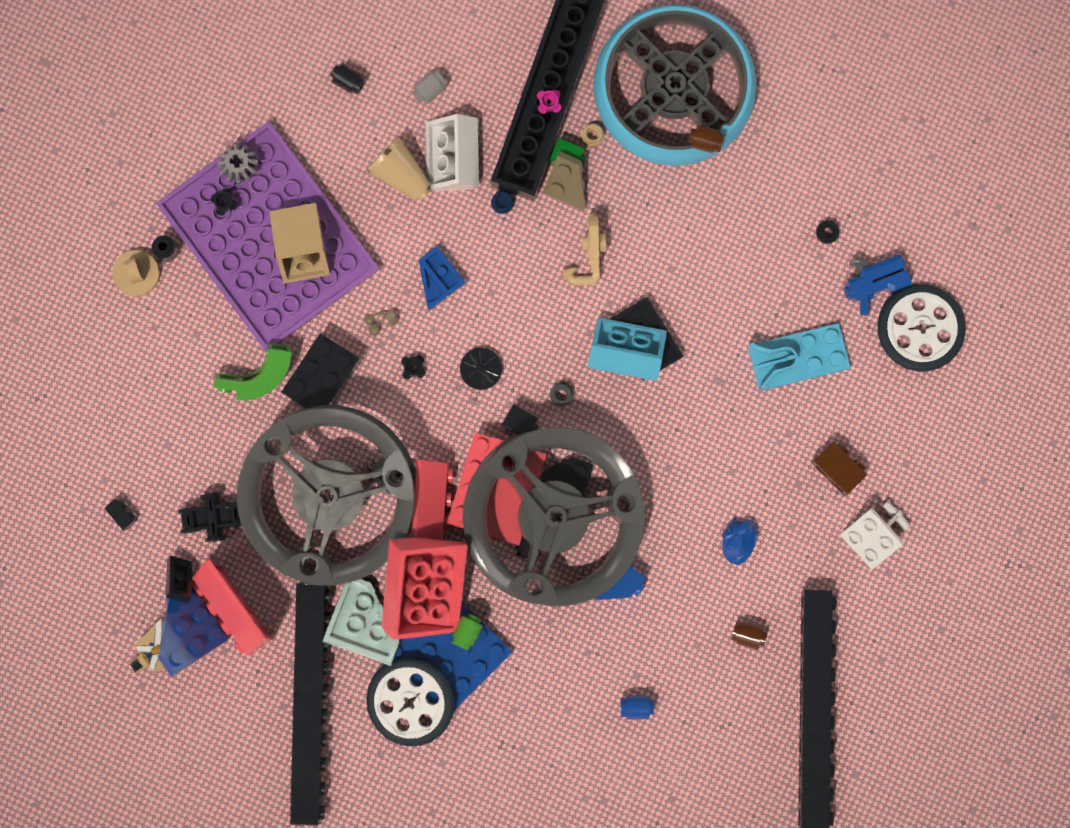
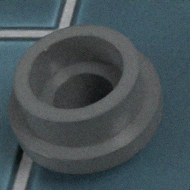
M558 383L552 387L550 399L557 406H566L573 399V390L568 384ZM559 391H564L566 393V397L564 399H559L557 397V393Z

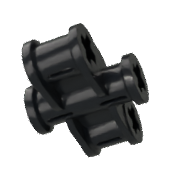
M221 493L200 495V499L203 500V507L178 510L182 523L180 534L206 531V543L226 540V536L223 535V528L242 527L237 502L220 504L219 498Z

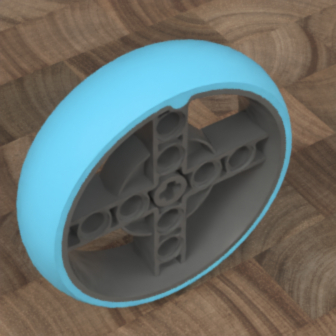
M677 4L663 5L644 10L632 16L610 36L600 52L596 63L594 96L599 115L605 127L613 138L626 150L641 159L656 164L670 166L689 165L704 161L719 152L709 153L691 148L692 145H661L641 137L640 134L659 116L667 119L689 117L696 125L719 130V133L724 134L721 152L739 136L751 116L756 98V75L751 55L745 43L725 21L697 7ZM681 25L700 30L708 34L709 37L691 54L683 51L661 53L642 33L659 26ZM639 48H645L649 54L647 56H640L636 51ZM709 49L713 51L714 56L706 58L702 52ZM622 50L643 70L640 81L643 99L623 118L616 109L611 90L613 68ZM726 53L729 54L735 66L739 83L737 102L728 120L707 100L710 89L707 71ZM660 64L665 68V71L657 73L653 70V66ZM694 65L698 72L694 74L688 73L686 67ZM671 81L674 83L678 81L680 83L679 89L676 86L674 89L671 88ZM659 96L663 98L664 104L655 105L652 99ZM693 97L696 99L697 105L689 106L686 104L685 99ZM638 112H643L648 116V119L639 121L635 115ZM703 114H710L713 117V121L706 123L702 120L701 116Z

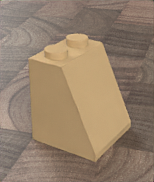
M316 203L269 211L275 254L283 282L290 283L330 275Z

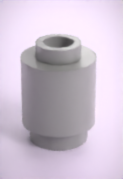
M438 71L429 72L413 85L415 91L412 94L419 103L424 101L428 104L444 91L447 82Z

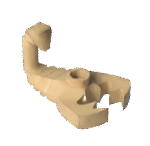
M588 214L589 232L587 236H582V250H587L592 275L575 276L573 273L576 271V267L565 268L562 271L563 279L568 280L573 285H593L600 280L599 252H606L605 233H599L598 214Z

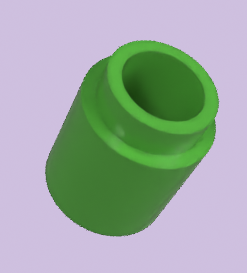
M468 614L467 618L462 616L452 635L454 638L451 643L469 651L471 646L474 647L483 628L480 625L481 619L471 614Z

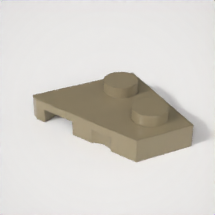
M559 152L543 193L584 211L587 206V200H585L584 196L585 183L582 177V162Z

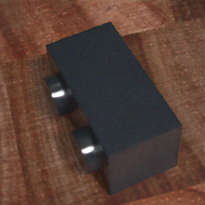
M115 498L104 509L123 531H126L136 523V516L131 511L128 512L125 509L126 504L122 500Z

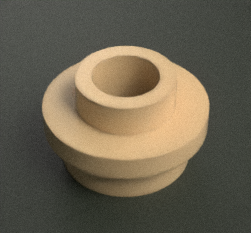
M596 123L586 125L581 133L583 142L591 147L600 145L605 136L603 128ZM595 132L597 134V138H589V133Z

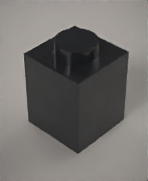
M513 404L502 423V427L515 435L538 430L539 425L536 424L538 418Z

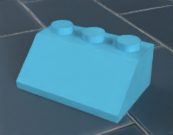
M597 317L588 368L658 381L667 331Z

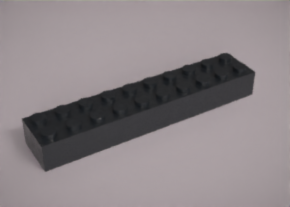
M555 0L490 181L491 187L535 202L607 0ZM559 91L560 97L558 99L561 110L558 113L549 111L541 114L538 111L540 106L539 99L537 98L538 92Z

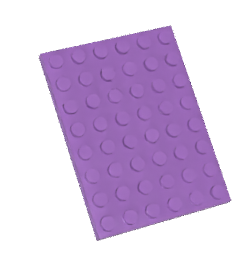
M269 121L238 143L240 150L244 145H247L249 147L248 152L254 151L256 154L253 158L258 161V165L253 166L256 174L248 173L249 181L241 177V184H237L235 178L232 182H228V175L222 176L220 174L223 168L218 167L217 163L223 161V159L218 157L156 202V205L265 352L267 343H281L380 270ZM240 159L235 160L236 164L233 162L236 168L240 167L239 164H243ZM224 189H230L233 192L232 197L234 201L238 203V207L236 210H229L225 215L220 216L216 213L217 208L215 204L211 202V196ZM316 203L330 275L284 283L276 259L269 211Z

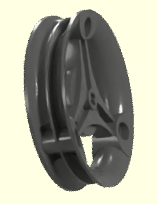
M341 405L309 407L297 411L269 427L249 450L242 464L237 485V506L240 521L249 542L256 552L271 567L283 575L313 585L331 586L351 583L372 574L388 561L389 540L406 538L413 523L416 470L412 458L400 438L376 417L364 411ZM332 426L345 428L371 441L382 452L386 461L382 469L357 473L351 466L336 459L313 461L293 444L295 435L315 427ZM273 439H279L282 442V449L280 451L273 449L271 444ZM288 451L305 466L301 472L283 457ZM275 460L293 479V504L300 518L307 523L304 549L296 553L286 548L275 537L262 511L260 499L262 476L267 463ZM399 470L403 475L402 481H394L391 477V472ZM379 475L383 476L385 485L364 490L362 480ZM328 489L330 490V494L334 496L329 500L326 499L327 495L323 494V492L325 493ZM389 490L391 494L397 497L392 522L385 535L366 553L348 561L334 563L326 555L327 545L333 530L349 525L358 516L362 509L364 498ZM315 528L324 530L320 551L310 549ZM307 558H312L316 561V569H310L307 566Z
M547 428L529 431L501 443L484 458L476 469L468 485L463 506V529L466 543L474 562L483 575L498 589L511 597L532 604L553 607L584 603L600 596L613 587L633 563L641 545L645 523L641 490L635 475L626 461L615 449L601 439L586 432L568 428ZM560 448L574 451L587 457L597 464L609 478L611 485L607 495L597 498H584L576 488L560 481L541 482L524 465L527 454L540 449ZM506 456L512 460L510 469L504 468L502 464ZM519 471L533 486L528 492L513 476ZM500 478H505L511 484L521 500L518 510V524L523 537L529 543L527 561L523 572L513 573L500 560L493 549L487 531V503L496 480ZM620 497L626 500L624 509H620L617 505ZM606 501L608 512L589 515L588 504ZM550 513H557L558 516L555 517L558 518L557 521H550V517H552ZM611 516L619 523V531L613 549L596 571L582 580L561 586H552L546 579L556 554L576 546L584 537L591 522ZM540 550L546 553L539 574L532 573L538 551ZM530 579H533L536 583V588L532 592H529L526 588V583Z

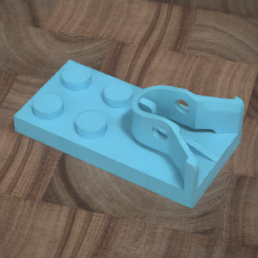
M839 323L757 344L753 342L747 347L759 392L851 368Z

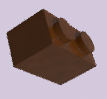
M833 441L811 464L843 496H846L867 476L864 472L866 468L857 459L853 461L847 455L849 451L840 442L836 444Z

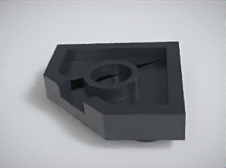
M569 458L542 472L540 481L567 483L584 496L593 464Z

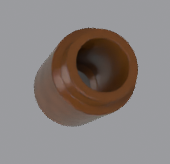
M697 125L696 129L691 128L688 142L692 143L691 148L709 153H714V151L720 153L724 134L719 133V130Z
M744 621L742 623L736 622L731 640L736 641L738 645L758 650L759 646L764 647L768 633L763 632L764 627Z

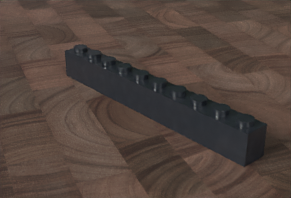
M296 583L290 825L319 826L321 820H325L326 813L325 805H321V797L326 795V781H322V771H326L327 757L322 756L323 747H327V733H323V723L328 721V709H324V699H328V685L324 684V675L329 674V661L325 660V651H329L330 644L323 642L326 634V627L330 623V613H326V603L331 601V589H327V586L308 583Z
M801 590L798 828H830L834 826V813L830 812V802H834V788H830V778H834L835 773L834 764H831V754L835 752V741L831 739V730L835 729V716L831 715V706H835V691H831V684L836 679V669L832 667V658L836 657V644L832 643V634H836V620H832V610H836L837 599L836 596H833V591Z

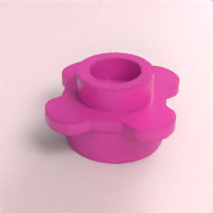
M559 91L538 92L537 98L540 103L538 111L541 114L549 111L558 113L561 110L558 99L560 97Z

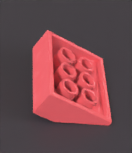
M474 433L447 524L463 529L464 499L471 478L484 458L505 441ZM537 451L527 454L524 465L539 480L541 479L547 455ZM508 456L504 457L502 461L504 468L510 469L512 466V460ZM520 471L513 475L526 492L533 488ZM505 478L496 480L489 495L486 511L487 531L491 538L520 546L523 537L518 524V510L521 500Z
M422 538L389 540L381 628L393 640L454 633L460 621L467 543Z
M207 560L193 576L192 579L195 582L193 588L200 597L204 595L209 601L206 604L208 609L214 616L219 615L223 621L220 625L226 634L234 636L236 639L234 645L242 655L246 653L247 656H251L273 640V638L219 562Z

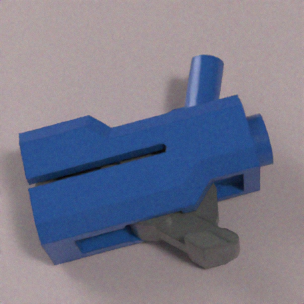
M900 254L872 264L864 261V259L856 258L850 261L849 266L856 268L857 277L848 280L843 290L848 300H852L853 303L860 301V316H869V300H872L875 294L883 291L891 294L912 285V281L908 271L904 270L906 266Z

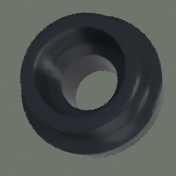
M823 221L816 228V237L824 244H831L839 237V228L832 221ZM829 229L831 236H825L823 230Z

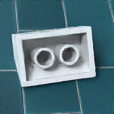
M455 114L426 122V178L430 182L428 188L431 191H463L479 187L478 118Z

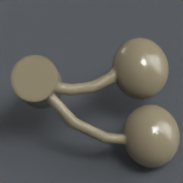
M395 313L366 314L364 322L370 325L369 333L373 336L378 335L380 332L379 326L386 318L390 325H397L398 318ZM386 315L378 324L374 323L375 316Z

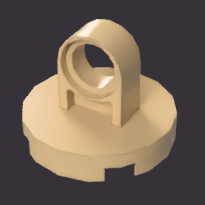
M131 250L120 255L114 263L112 270L113 281L117 288L132 297H141L151 293L160 279V269L156 260L147 252L140 250Z

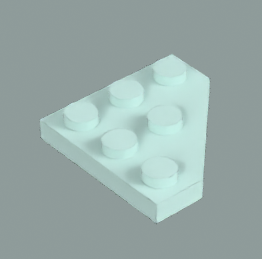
M359 579L344 585L323 642L391 666L399 640H393L381 628L383 607L370 582Z

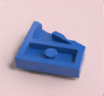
M437 246L418 260L429 311L465 285L464 280Z

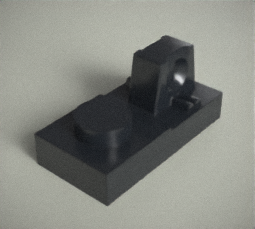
M169 556L167 559L165 598L189 603L192 598V561Z

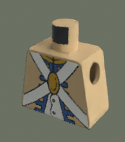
M162 618L134 645L139 656L130 661L129 664L137 674L146 667H149L153 673H158L165 669L158 659L162 640Z

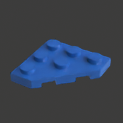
M193 587L192 598L188 604L166 598L165 605L167 606L165 617L163 618L162 640L158 659L171 678L229 640Z

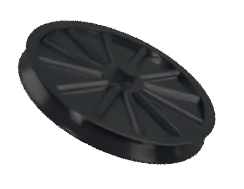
M475 348L467 352L462 358L460 374L463 381L469 387L485 390L493 387L499 381L502 374V364L497 354L492 350Z

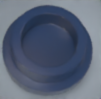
M499 191L492 196L491 207L498 214H507L514 207V199L510 193Z

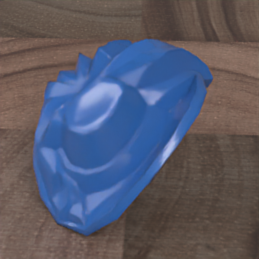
M734 517L731 523L726 526L722 533V550L725 558L730 563L740 565L745 563L750 557L757 541L755 522L748 519L737 521V517Z

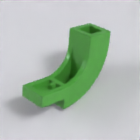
M267 343L264 362L257 371L245 376L214 373V388H218V391L224 393H231L232 390L236 391V400H252L270 393L281 383L288 371L292 354L291 346Z

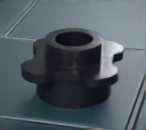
M224 189L211 196V202L215 204L217 208L216 213L220 216L225 215L229 210H236L238 207V203L234 201L232 197L233 192L230 189Z
M421 355L410 358L405 356L402 358L401 364L404 366L402 375L405 379L409 380L411 377L423 378L426 372L423 369L424 358ZM412 365H415L416 367L414 370L411 369Z

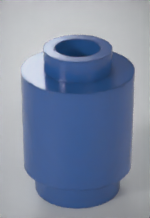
M649 695L621 698V717H627V720L650 719V715H654V700H649Z

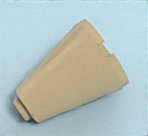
M399 137L395 138L366 169L369 174L414 201L417 198L422 200L431 191L428 188L430 182Z

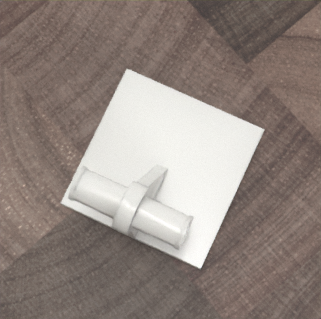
M889 500L882 506L891 516L886 523L871 508L840 534L871 570L904 544L890 528V525L895 521L903 531L911 526L902 516L903 512L897 510Z

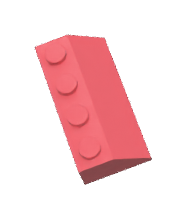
M426 460L416 461L412 538L449 541L445 540L446 530L450 531V525L447 524L449 518L447 516V507L452 505V493H448L449 483H453L454 471L450 469L448 463Z

